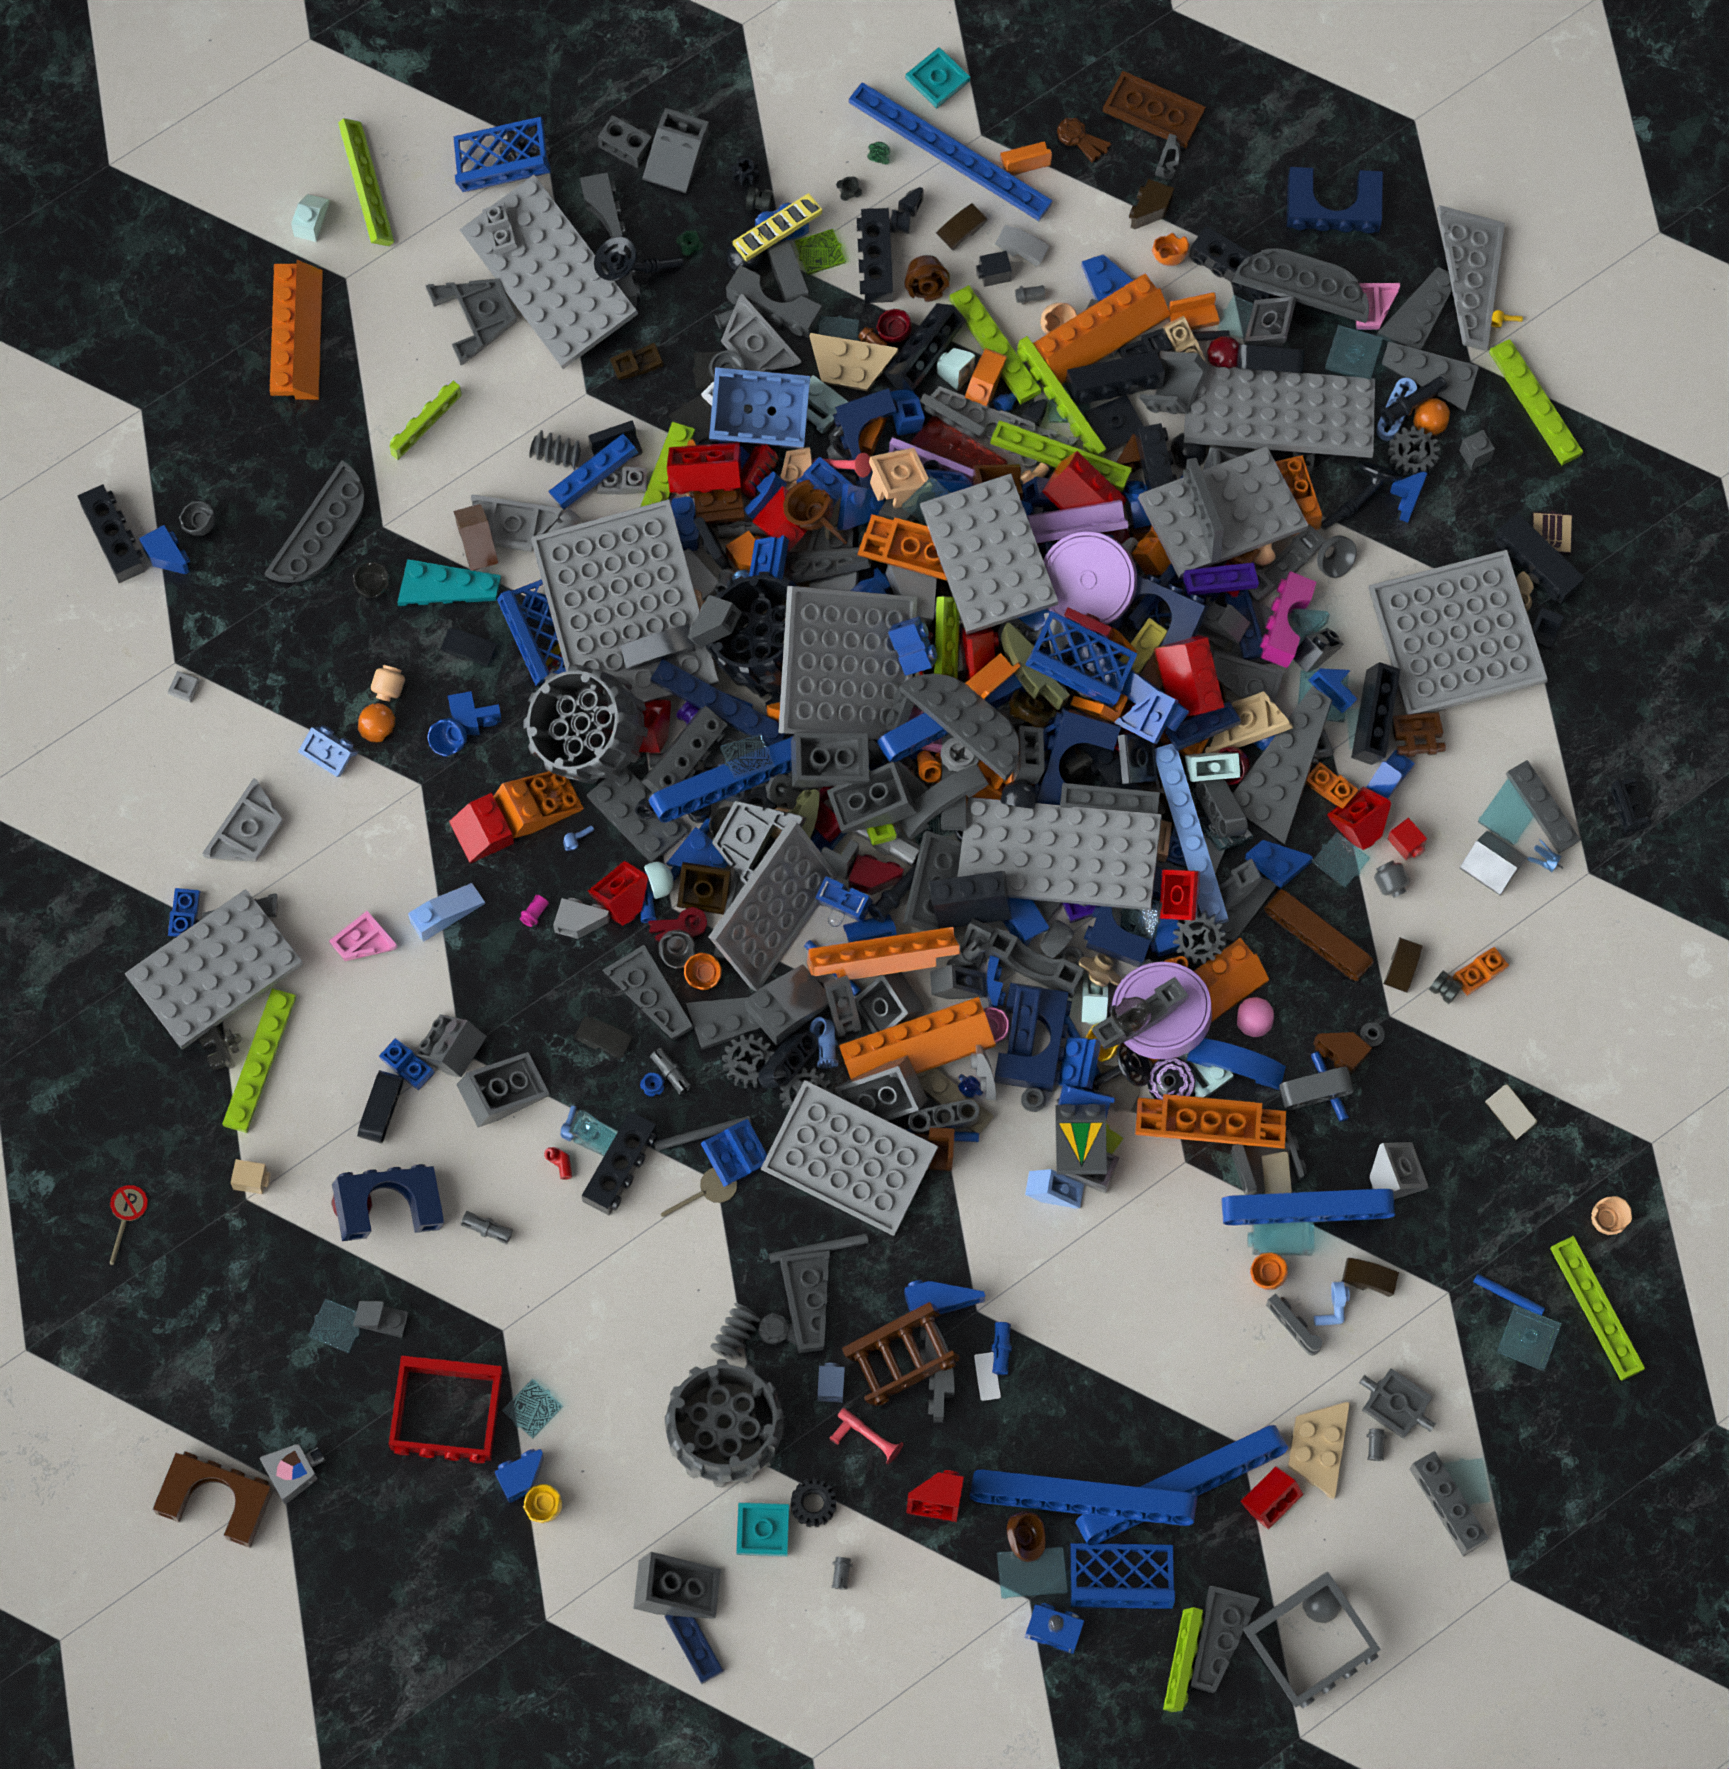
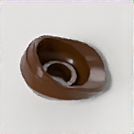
M1030 1511L1013 1514L1007 1524V1536L1012 1551L1022 1561L1033 1562L1038 1560L1045 1549V1527L1042 1519Z

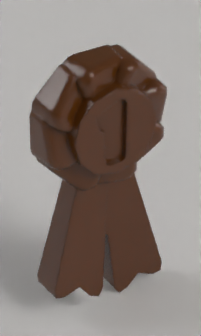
M1065 118L1057 128L1059 140L1067 146L1078 145L1092 163L1095 158H1100V152L1107 154V148L1111 145L1110 142L1086 134L1085 125L1077 118Z

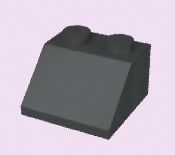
M902 972L880 975L854 999L856 1008L872 1033L913 1020L925 1010Z

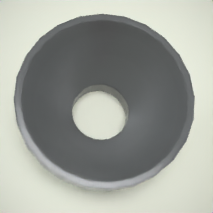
M1341 535L1329 538L1322 544L1318 552L1317 563L1319 569L1330 578H1338L1346 574L1356 559L1357 549L1355 543ZM1333 546L1334 551L1332 555L1326 558L1327 549Z

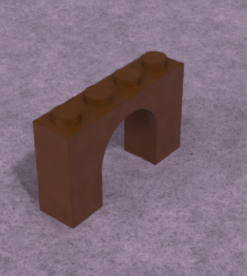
M184 1451L183 1455L176 1452L154 1504L153 1511L155 1514L180 1522L190 1496L198 1487L212 1482L224 1484L233 1491L235 1496V1507L224 1536L226 1540L251 1548L273 1493L271 1486H268L269 1482L259 1477H255L254 1480L246 1478L245 1473L231 1468L230 1472L221 1469V1464L211 1460H207V1463L197 1460L198 1456Z

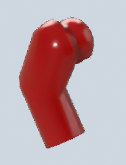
M548 1147L544 1152L545 1159L559 1167L561 1180L571 1179L570 1156L557 1147Z

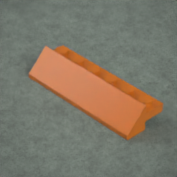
M297 260V264H274L271 396H295V400L319 399L323 271Z
M1145 273L1038 339L1033 345L1058 381L1063 384L1066 382L1068 369L1097 363L1169 318L1170 313L1161 288L1157 289Z
M871 515L867 531L864 533L858 551V556L947 581L927 526L894 517V520Z
M948 927L810 948L807 956V967L811 976L836 973L838 978L847 975L849 980L936 967L937 957L960 954L959 944L954 936V928Z
M1241 938L1226 947L1221 954H1217L1215 960L1212 961L1210 959L1193 971L1203 980L1209 991L1212 1007L1211 1022L1269 981L1257 953L1253 954ZM1148 1058L1152 1064H1155L1158 1060H1160Z
M976 997L841 1044L839 1047L850 1079H853L878 1066L907 1055L915 1073L918 1074L970 1056L971 1053H976V1045H981L984 1050L996 1047L980 999Z
M1163 1094V1100L1138 1098L1135 1135L1284 1149L1286 1111L1262 1109V1103Z

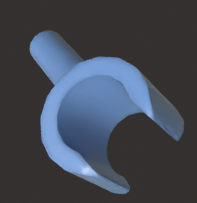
M589 826L575 834H566L563 841L565 850L571 851L578 847L577 840L593 832L594 828Z
M571 1106L568 1118L561 1126L560 1136L568 1141L573 1139L577 1131L576 1128L571 1126L577 1110L576 1106Z

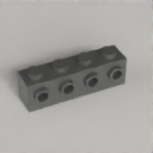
M707 706L700 708L641 782L655 793L683 781L684 778L689 779L696 771L694 768L695 764L699 760L703 762L711 751L708 748L712 743L715 742L717 744L725 735L723 730L728 724Z

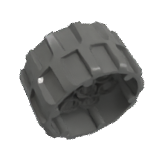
M571 665L568 667V671L560 674L551 672L544 678L546 682L538 691L531 693L528 700L531 703L527 717L523 719V729H526L530 740L528 749L530 753L545 762V769L547 771L583 783L594 784L599 778L610 780L619 778L622 770L631 762L636 763L640 757L639 749L643 738H647L648 728L645 727L643 715L646 707L644 701L636 698L630 691L632 685L628 681L599 669ZM591 685L590 689L583 690L577 698V695L575 694L576 692H578L586 686ZM604 689H605V690L608 692V694L610 695L611 700H612V703H613V704H610L609 706H608L607 697L605 696V694H603V690H604ZM595 696V703L591 706V700ZM573 703V710L569 712V706ZM610 714L608 723H605L606 716ZM588 720V726L584 730V722ZM566 726V733L562 735V729ZM602 737L603 742L601 746H598V740ZM563 743L564 751L569 756L568 760L564 757L560 745ZM579 743H581V749H580V751L577 753V751H576L577 745H578ZM594 751L596 757L585 764H581V761L589 759Z
M718 1359L717 1365L704 1369L695 1366L689 1370V1377L680 1386L673 1387L670 1393L667 1414L665 1415V1428L671 1454L686 1468L687 1474L693 1479L700 1476L713 1481L715 1487H723L726 1482L743 1480V1483L746 1484L753 1480V1475L765 1466L772 1465L784 1435V1415L773 1383H767L756 1373L755 1367L746 1364L745 1368L729 1365L726 1359ZM720 1383L737 1384L750 1389L752 1392L750 1394L741 1392L734 1397H730L728 1389L720 1385ZM710 1386L707 1394V1404L698 1402L690 1408L685 1407L686 1402L695 1393ZM716 1394H722L726 1400L722 1404H716L712 1401V1398ZM740 1401H746L750 1404V1408L746 1411H739L736 1405ZM754 1402L756 1404L764 1402L771 1414L773 1423L772 1425H765L764 1430L760 1429L759 1422L752 1417L755 1410ZM698 1411H703L707 1414V1418L704 1421H696L693 1418L694 1414ZM686 1417L689 1418L691 1426L697 1429L694 1436L695 1445L693 1443L684 1445L677 1432V1423L684 1422ZM727 1418L732 1424L724 1429L718 1426L719 1420ZM747 1425H751L756 1429V1432L753 1435L747 1436L743 1434L742 1429ZM708 1435L712 1437L713 1442L708 1446L701 1445L699 1439L702 1436ZM758 1439L764 1440L763 1446L755 1454L740 1461L742 1443L753 1444ZM729 1442L735 1443L737 1450L733 1453H728L723 1449L724 1445ZM715 1449H718L721 1457L726 1461H730V1464L710 1463L697 1457L699 1453L711 1454Z

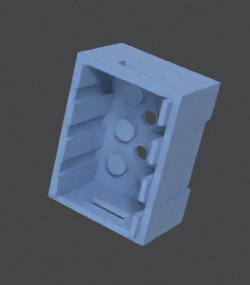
M715 367L709 434L710 442H741L774 445L786 449H804L810 376ZM747 404L753 407V411L749 414L743 410ZM774 407L776 414L773 416L768 415L767 409Z

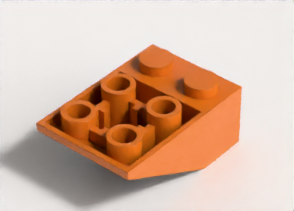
M1303 455L1275 461L1308 525L1310 524L1315 530H1319L1322 513Z
M549 771L505 782L493 796L512 832L513 838L535 833L584 809L569 779Z

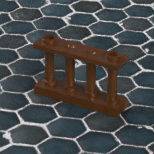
M928 1302L842 1348L845 1357L851 1361L859 1362L872 1390V1393L864 1396L865 1401L873 1406L885 1404L889 1401V1397L940 1370L947 1371L956 1365L955 1362L961 1360L960 1356L953 1350L947 1353L934 1324L935 1318L941 1316L933 1303ZM920 1326L925 1327L939 1357L925 1364L912 1336L913 1330ZM897 1338H903L916 1367V1370L904 1376L890 1348L891 1341ZM876 1349L881 1350L894 1379L893 1382L883 1387L880 1386L868 1359L869 1353Z

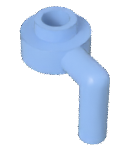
M1332 1282L1331 1284L1334 1315L1314 1316L1315 1326L1336 1325L1344 1322V1306L1346 1301L1350 1300L1349 1287L1344 1286L1343 1282Z

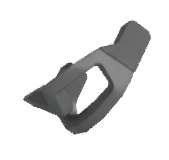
M1169 134L1155 171L1156 176L1172 179L1176 175V170L1173 167L1179 166L1181 157L1180 144L1176 141V135ZM1168 149H1175V160L1166 163L1170 173L1165 174V168L1162 166Z

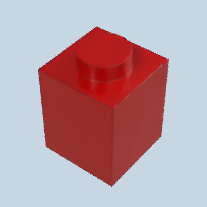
M1408 817L1390 831L1387 840L1407 861L1412 856L1417 858L1425 851L1424 847L1427 838Z

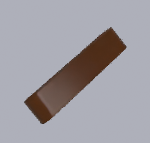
M1280 889L1264 907L1265 912L1273 920L1352 980L1359 981L1374 963L1373 959L1365 951L1286 891Z

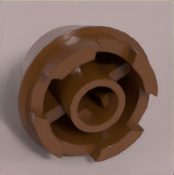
M919 256L909 263L904 286L913 299L918 297L924 298L925 302L934 301L943 296L942 292L949 287L950 274L935 256Z

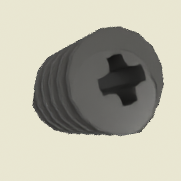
M540 430L532 441L529 458H532L536 453V459L539 461L545 456L546 463H550L554 458L555 465L558 466L563 461V466L568 468L572 463L573 470H576L581 455L580 443L577 440L572 446L569 437L562 443L561 435H558L554 441L551 432L544 438L543 430Z
M734 1303L736 1308H732L729 1311L732 1317L725 1319L727 1326H721L720 1332L722 1334L716 1335L715 1340L717 1343H712L710 1346L713 1351L732 1360L733 1356H742L737 1350L738 1347L746 1349L747 1346L742 1342V1339L751 1340L747 1330H756L751 1324L752 1321L758 1323L761 1321L752 1310L738 1303Z

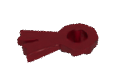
M694 907L681 911L678 919L648 921L651 927L649 933L662 932L655 936V940L660 942L665 933L676 929L688 932L694 938L704 933L708 923L705 913Z

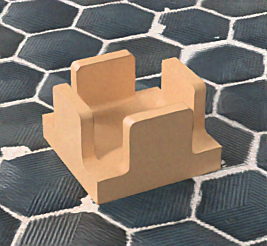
M915 448L870 457L869 464L873 470L870 485L878 501L883 500L884 496L886 500L894 498L892 504L894 508L914 505L919 493L930 491L932 484Z

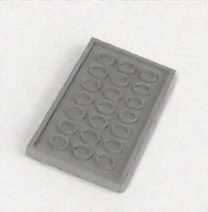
M533 175L492 205L505 203L518 249L495 255L483 213L462 227L460 231L493 276L500 280L504 291L562 369H564L639 313L615 281H606L598 276L594 269V253L536 176ZM602 265V269H603L604 273H605V274H608V272L606 271V269H605V268L603 267V265Z
M1208 365L1209 368L1188 414H1185L1184 443L1255 449L1267 446L1269 450L1372 458L1374 448L1375 379L1239 369L1236 367L1227 369L1225 367L1218 368Z
M968 797L966 829L963 831L958 877L1005 871L1009 898L1151 911L1162 816L1161 814L1084 807L1063 808L1060 805L1036 803L1034 809L1002 804L1000 800Z

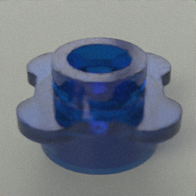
M963 1074L959 1075L961 1082L958 1084V1089L962 1094L969 1098H973L976 1094L979 1096L983 1094V1091L979 1088L980 1082L977 1078L971 1075L968 1077Z

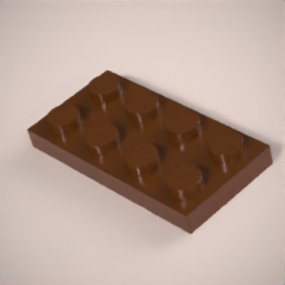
M1122 71L1103 107V112L1166 140L1169 134L1176 135V141L1180 146L1186 148L1205 113L1206 107Z

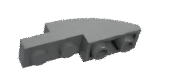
M935 1324L936 1329H937V1331H938V1333H939V1335H940V1337H941V1339H942V1342H943V1344H944V1346H945V1348H946V1350H947V1353H948L949 1351H948V1348H947V1346H946L945 1340H944V1338H943V1336H942V1334H941L939 1328H938L937 1325ZM921 1326L920 1340H925V1350H920L925 1364L939 1357L925 1327ZM953 1368L947 1371L940 1370L934 1373V1375L929 1376V1390H934V1399H929L928 1415H933V1422H943L944 1398H954Z

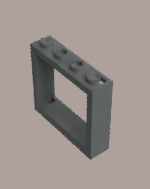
M1328 1571L1243 1628V1631L1295 1708L1300 1705L1303 1709L1314 1702L1313 1696L1320 1691L1323 1694L1327 1693L1336 1686L1334 1681L1342 1676L1345 1680L1357 1672L1356 1666L1362 1662L1366 1665L1373 1662L1379 1657L1377 1652L1381 1650ZM1328 1585L1369 1648L1297 1696L1255 1634Z

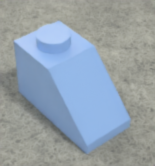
M1052 1169L1029 1171L1025 1195L1042 1203L1078 1209L1081 1206L1084 1184L1063 1174H1057Z

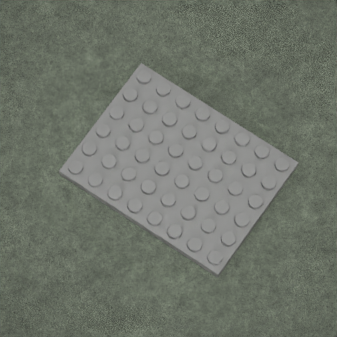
M670 500L531 537L566 671H568V667L571 665H581L610 673L628 681L632 685L630 691L636 698L644 701V703L674 696V694L650 681L661 661L626 670L621 645L648 635L689 624L691 628L700 613ZM695 645L696 651L676 655L671 659L665 660L709 685L719 683L713 658L707 651L706 646L701 648ZM591 685L586 686L578 692H576L575 694L577 695V698L583 690L590 689ZM604 689V690H603V694H605V696L607 697L608 706H609L610 704H613V703H612V700H611L610 695H609L608 692ZM595 696L591 700V706L595 703Z

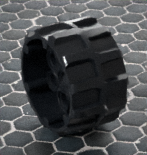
M759 572V575L747 578L740 576L734 580V584L729 586L724 592H718L715 597L733 603L742 614L730 635L706 645V649L717 661L718 666L736 685H745L751 692L757 695H764L770 691H779L781 693L784 643L782 644V642L784 641L785 621L783 619L786 617V606L781 604H786L787 586H798L788 577H783L780 580L775 578L770 572ZM742 659L745 662H749V664H741L739 661Z

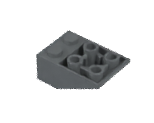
M665 108L657 127L642 180L686 193L709 137V122Z

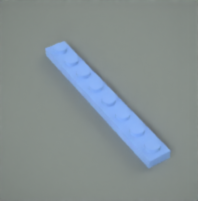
M1173 744L1155 748L1156 764L1188 871L1201 872L1198 900L1201 915L1206 910L1207 917L1210 918L1212 915H1216V923L1220 921L1223 923L1228 922L1227 912L1179 753Z

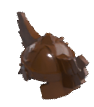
M809 479L793 486L786 495L783 504L784 514L787 519L805 530H816L825 526L846 545L847 542L829 522L834 511L833 499L830 498V495L824 489H813L814 485Z

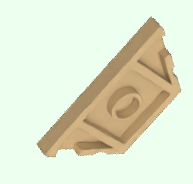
M810 333V340L820 378L827 385L868 392L875 384L877 377L883 374L888 363L899 352L898 348Z
M1263 691L1231 703L1241 719V724L1214 735L1211 746L1206 747L1205 753H1218L1220 749L1227 746L1239 748L1292 729L1293 725Z
M1348 1402L1298 1415L1294 1423L1288 1468L1296 1474L1303 1476L1308 1483L1318 1487L1331 1499H1334L1336 1494L1350 1404Z

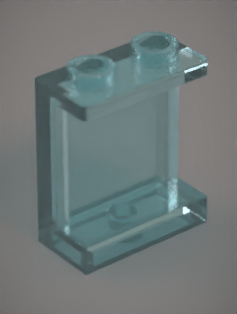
M1314 1222L1252 1225V1232H1248L1247 1245L1252 1247V1255L1273 1252L1278 1255L1312 1256L1314 1252Z

